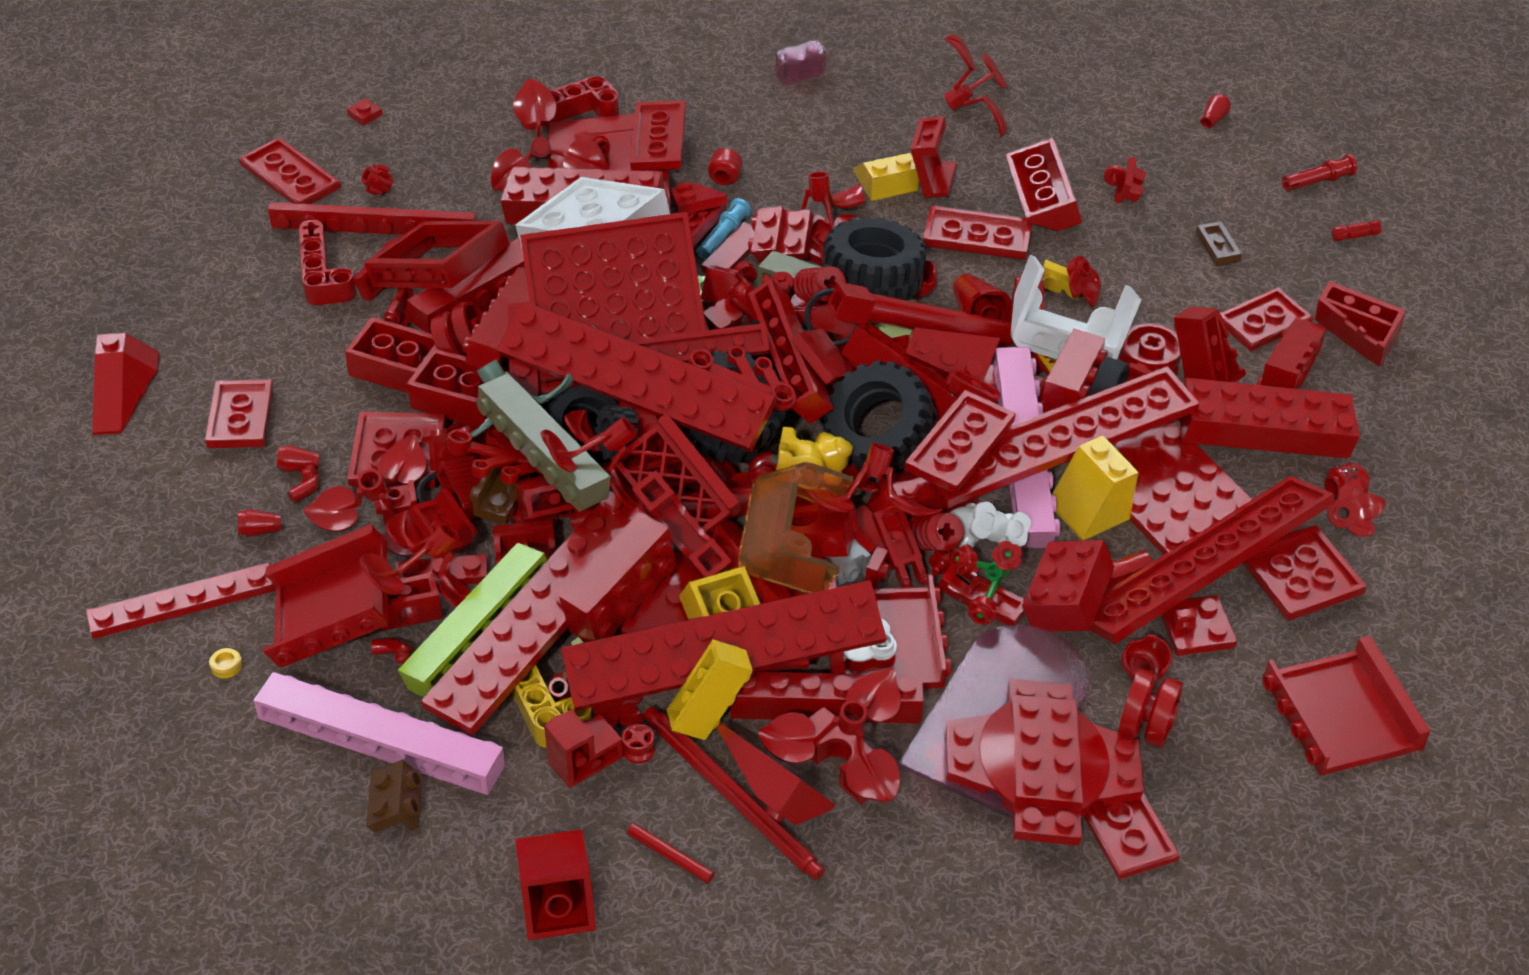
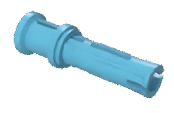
M735 198L730 203L728 211H724L720 215L718 225L696 250L700 258L707 260L727 239L729 234L741 225L743 219H747L751 215L752 209L745 200Z

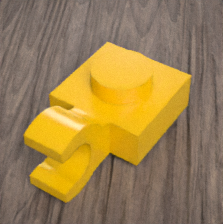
M1045 260L1043 264L1045 270L1042 275L1044 288L1060 293L1063 289L1069 297L1073 298L1069 287L1067 268Z

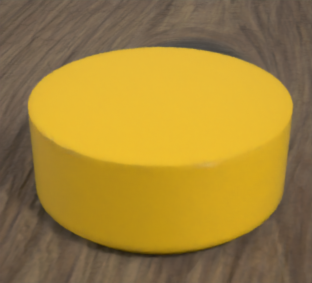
M224 648L216 651L210 657L209 665L211 672L216 677L230 678L240 672L242 660L238 651Z

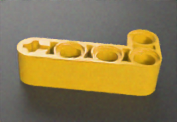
M536 665L511 692L535 742L539 746L546 748L544 725L555 716L562 715L571 709L574 711L572 697L554 702ZM591 708L574 711L582 722L592 719Z

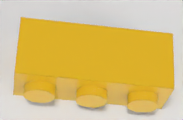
M712 640L686 679L685 684H683L667 708L672 731L706 740L711 731L717 728L720 718L728 706L734 703L736 694L742 685L748 682L753 670L745 649Z

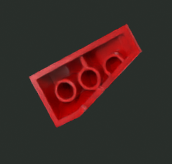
M127 333L97 335L94 362L93 435L122 433L134 414L135 406L139 399L144 397L147 392L146 388L149 382L158 373L159 351Z
M719 723L717 729L756 797L768 805L765 809L767 814L780 823L786 818L794 825L829 812L834 808L835 804L728 727Z

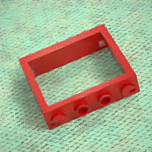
M423 221L367 260L364 265L372 287L453 288L507 248L510 243L502 221ZM432 247H459L444 259H416Z

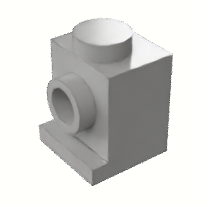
M853 539L848 557H824L825 560H828L825 578H836V585L840 586L847 581H854L860 573L866 576V566L871 559V554Z

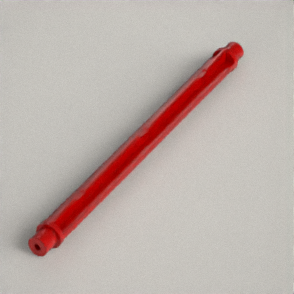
M654 706L646 709L643 716L650 722V727L671 745L802 873H807L815 881L823 876L825 869L817 863V858L776 819L767 814L765 809L690 737L672 731L669 717L665 713L659 712Z

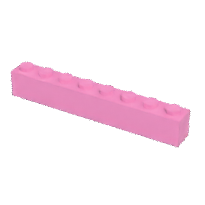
M1030 347L996 348L993 368L996 389L1001 394L998 405L1016 413L1015 422L1012 425L1043 414L1042 402H1037L1040 386L1039 380H1034V375H1036V359L1031 358ZM1045 470L1009 484L1012 513L1014 514L1016 511L1023 512L1031 520V526L1027 533V542L1020 548H1046L1048 542H1054L1055 537L1060 535L1059 519H1054L1053 513L1056 512V496L1051 495L1050 489L1053 487L1052 471Z
M273 672L254 699L258 719L390 763L403 759L420 773L486 795L490 793L505 767L503 747L498 746L492 741H482L470 737L464 732H455L440 727L434 722H424L412 718L403 712L397 713L382 708L375 703L369 704L354 699L348 694H339L326 690L320 685H311L299 681L293 676H284Z

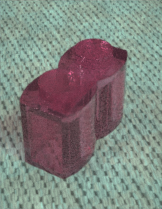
M809 40L798 47L789 46L776 53V77L783 85H792L804 79L816 78L823 75L826 71V49L819 41Z

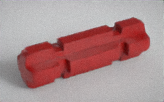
M1378 220L1369 221V223L1361 222L1346 226H1335L1331 229L1334 241L1344 240L1345 238L1366 237V235H1378L1382 232L1381 222Z

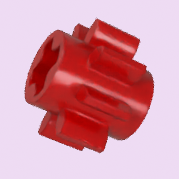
M380 163L366 167L361 177V182L367 186L365 192L372 195H382V192L387 193L393 184V176L388 173L390 168Z

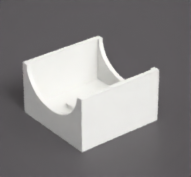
M580 177L518 222L516 229L522 249L520 236L522 234L667 215L670 213L665 189Z

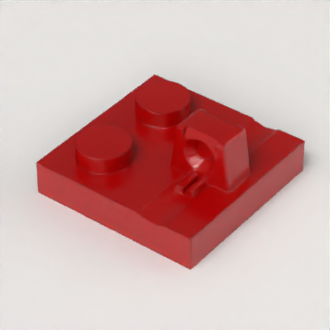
M1218 595L1185 599L1160 615L1176 656L1236 648L1237 640Z

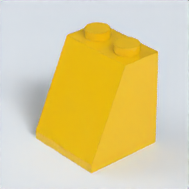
M1104 436L1080 445L1052 495L1056 496V513L1082 541L1129 520L1138 471Z

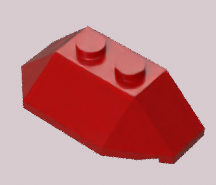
M906 470L892 474V490L895 494L907 497L931 509H942L941 513H950L952 510L958 507H965L969 503H980L979 498L975 497L946 508L927 480ZM883 475L877 483L880 486V490L872 492L866 504V507L872 513L893 507L888 503L886 475ZM905 512L908 521L915 516Z

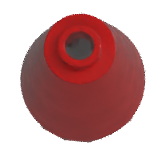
M963 274L954 281L952 289L959 311L1011 322L1013 302L1006 292L971 274Z

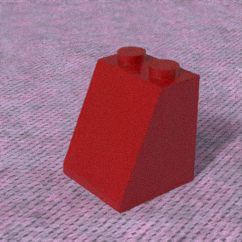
M582 829L515 839L527 939L535 940L595 931L596 924L590 870Z

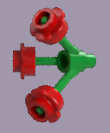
M1010 541L1000 542L998 547L993 549L992 559L995 562L992 563L978 561L977 553L974 550H970L967 545H962L960 549L953 551L950 564L955 573L960 575L970 574L978 567L984 569L986 576L991 580L986 596L976 597L974 601L968 604V615L973 622L980 625H988L996 619L997 607L991 599L1001 580L1011 573V569H1016L1020 566L1023 553L1019 545L1012 544Z

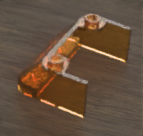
M802 462L757 477L751 490L738 558L739 566H745L749 575L806 593L827 590L838 574L840 566L811 557L812 544L805 535L791 530L796 496L814 501L805 495L807 489H821L838 497L844 496L853 482V476L813 463Z

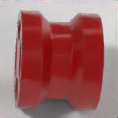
M633 724L623 731L622 744L625 759L635 764L649 761L655 753L654 732L652 729L644 724Z

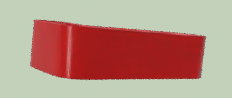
M591 76L550 90L556 102V113L552 120L541 121V128L547 126L549 122L562 121L591 110L598 117L619 115L618 92L601 76ZM521 122L522 127L525 129H536V122L532 124Z
M318 220L303 222L299 227L302 283L306 302L311 305H325L353 300L356 297L353 272L348 268L328 269L326 241L322 223Z

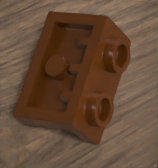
M501 466L490 469L489 475L482 478L478 486L474 485L470 493V502L473 503L474 516L507 525L518 503L515 484H505L500 479ZM526 475L519 476L518 481L529 479L530 477Z

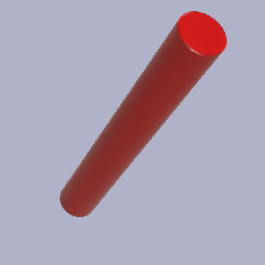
M633 823L628 828L627 834L703 882L709 884L714 878L715 872L639 825Z

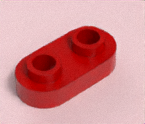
M951 369L946 378L948 389L955 395L960 396L964 390H967L997 404L1001 397L1000 392L995 387L962 370Z

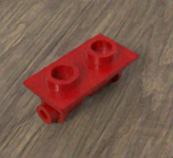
M398 288V293L395 294L382 320L408 327L410 321L407 299L414 296L413 288Z

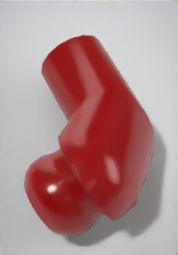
M311 464L300 469V474L303 477L301 484L287 491L288 497L294 504L315 493L318 488L320 474L316 472L315 466Z
M396 638L371 640L372 655L395 654V661L398 664H404L413 652L410 644Z

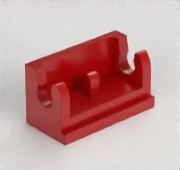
M552 520L492 526L496 565L517 543L543 552L547 561L555 553Z

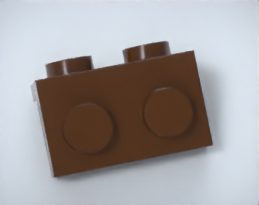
M403 759L371 772L366 827L373 832H378L400 822L411 830L419 828L423 779L419 771Z

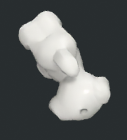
M990 502L969 503L965 507H958L950 512V514L960 519L963 525L964 535L958 545L959 548L967 544L974 547L981 539L995 541L998 544L1002 541H1010L1012 544L1019 545V547L1024 546L1027 542V533L1031 526V520L1023 512L1016 511L1014 514H1004L996 511V508Z

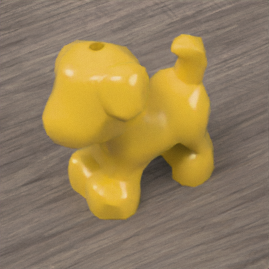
M783 426L774 481H798L811 485L823 481L828 484H837L843 478L841 470L846 467L849 456L852 454L853 446L844 438L835 437L827 432L820 433L816 437L815 442L800 440L796 438V430L794 428Z

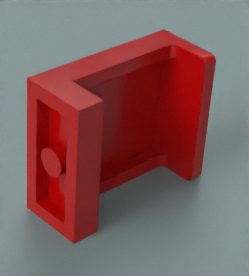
M945 116L920 118L910 148L924 198L948 196L957 169L956 162H942L939 153L947 125Z

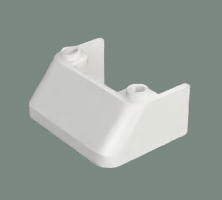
M1030 255L1014 294L1011 338L1016 346L1030 347L1031 352L1057 359L1073 328L1105 337L1104 350H1108L1107 357L1117 359L1141 302L1140 297L1130 286L1125 285L1116 309L1108 307L1097 308L1091 313L1087 323L1041 310L1039 307L1042 302V293L1038 285L1045 269L1035 256Z

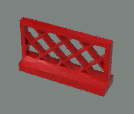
M667 413L657 420V425L627 447L628 451L622 455L616 465L629 484L635 487L643 480V477H647L652 473L644 471L646 457L662 458L660 476L663 479L680 480L679 492L676 496L681 503L682 501L698 503L697 516L692 518L699 526L700 524H705L701 528L706 534L729 516L733 518L742 511L736 497ZM659 434L664 441L663 453L647 451L648 441ZM668 447L672 450L674 454L668 453ZM630 455L641 456L639 471L627 470L621 462ZM667 459L681 461V475L665 473ZM686 469L692 476L686 475ZM632 476H638V482ZM685 481L698 482L701 486L699 497L683 496ZM704 491L710 498H704ZM703 503L715 504L721 511L713 519L701 518Z

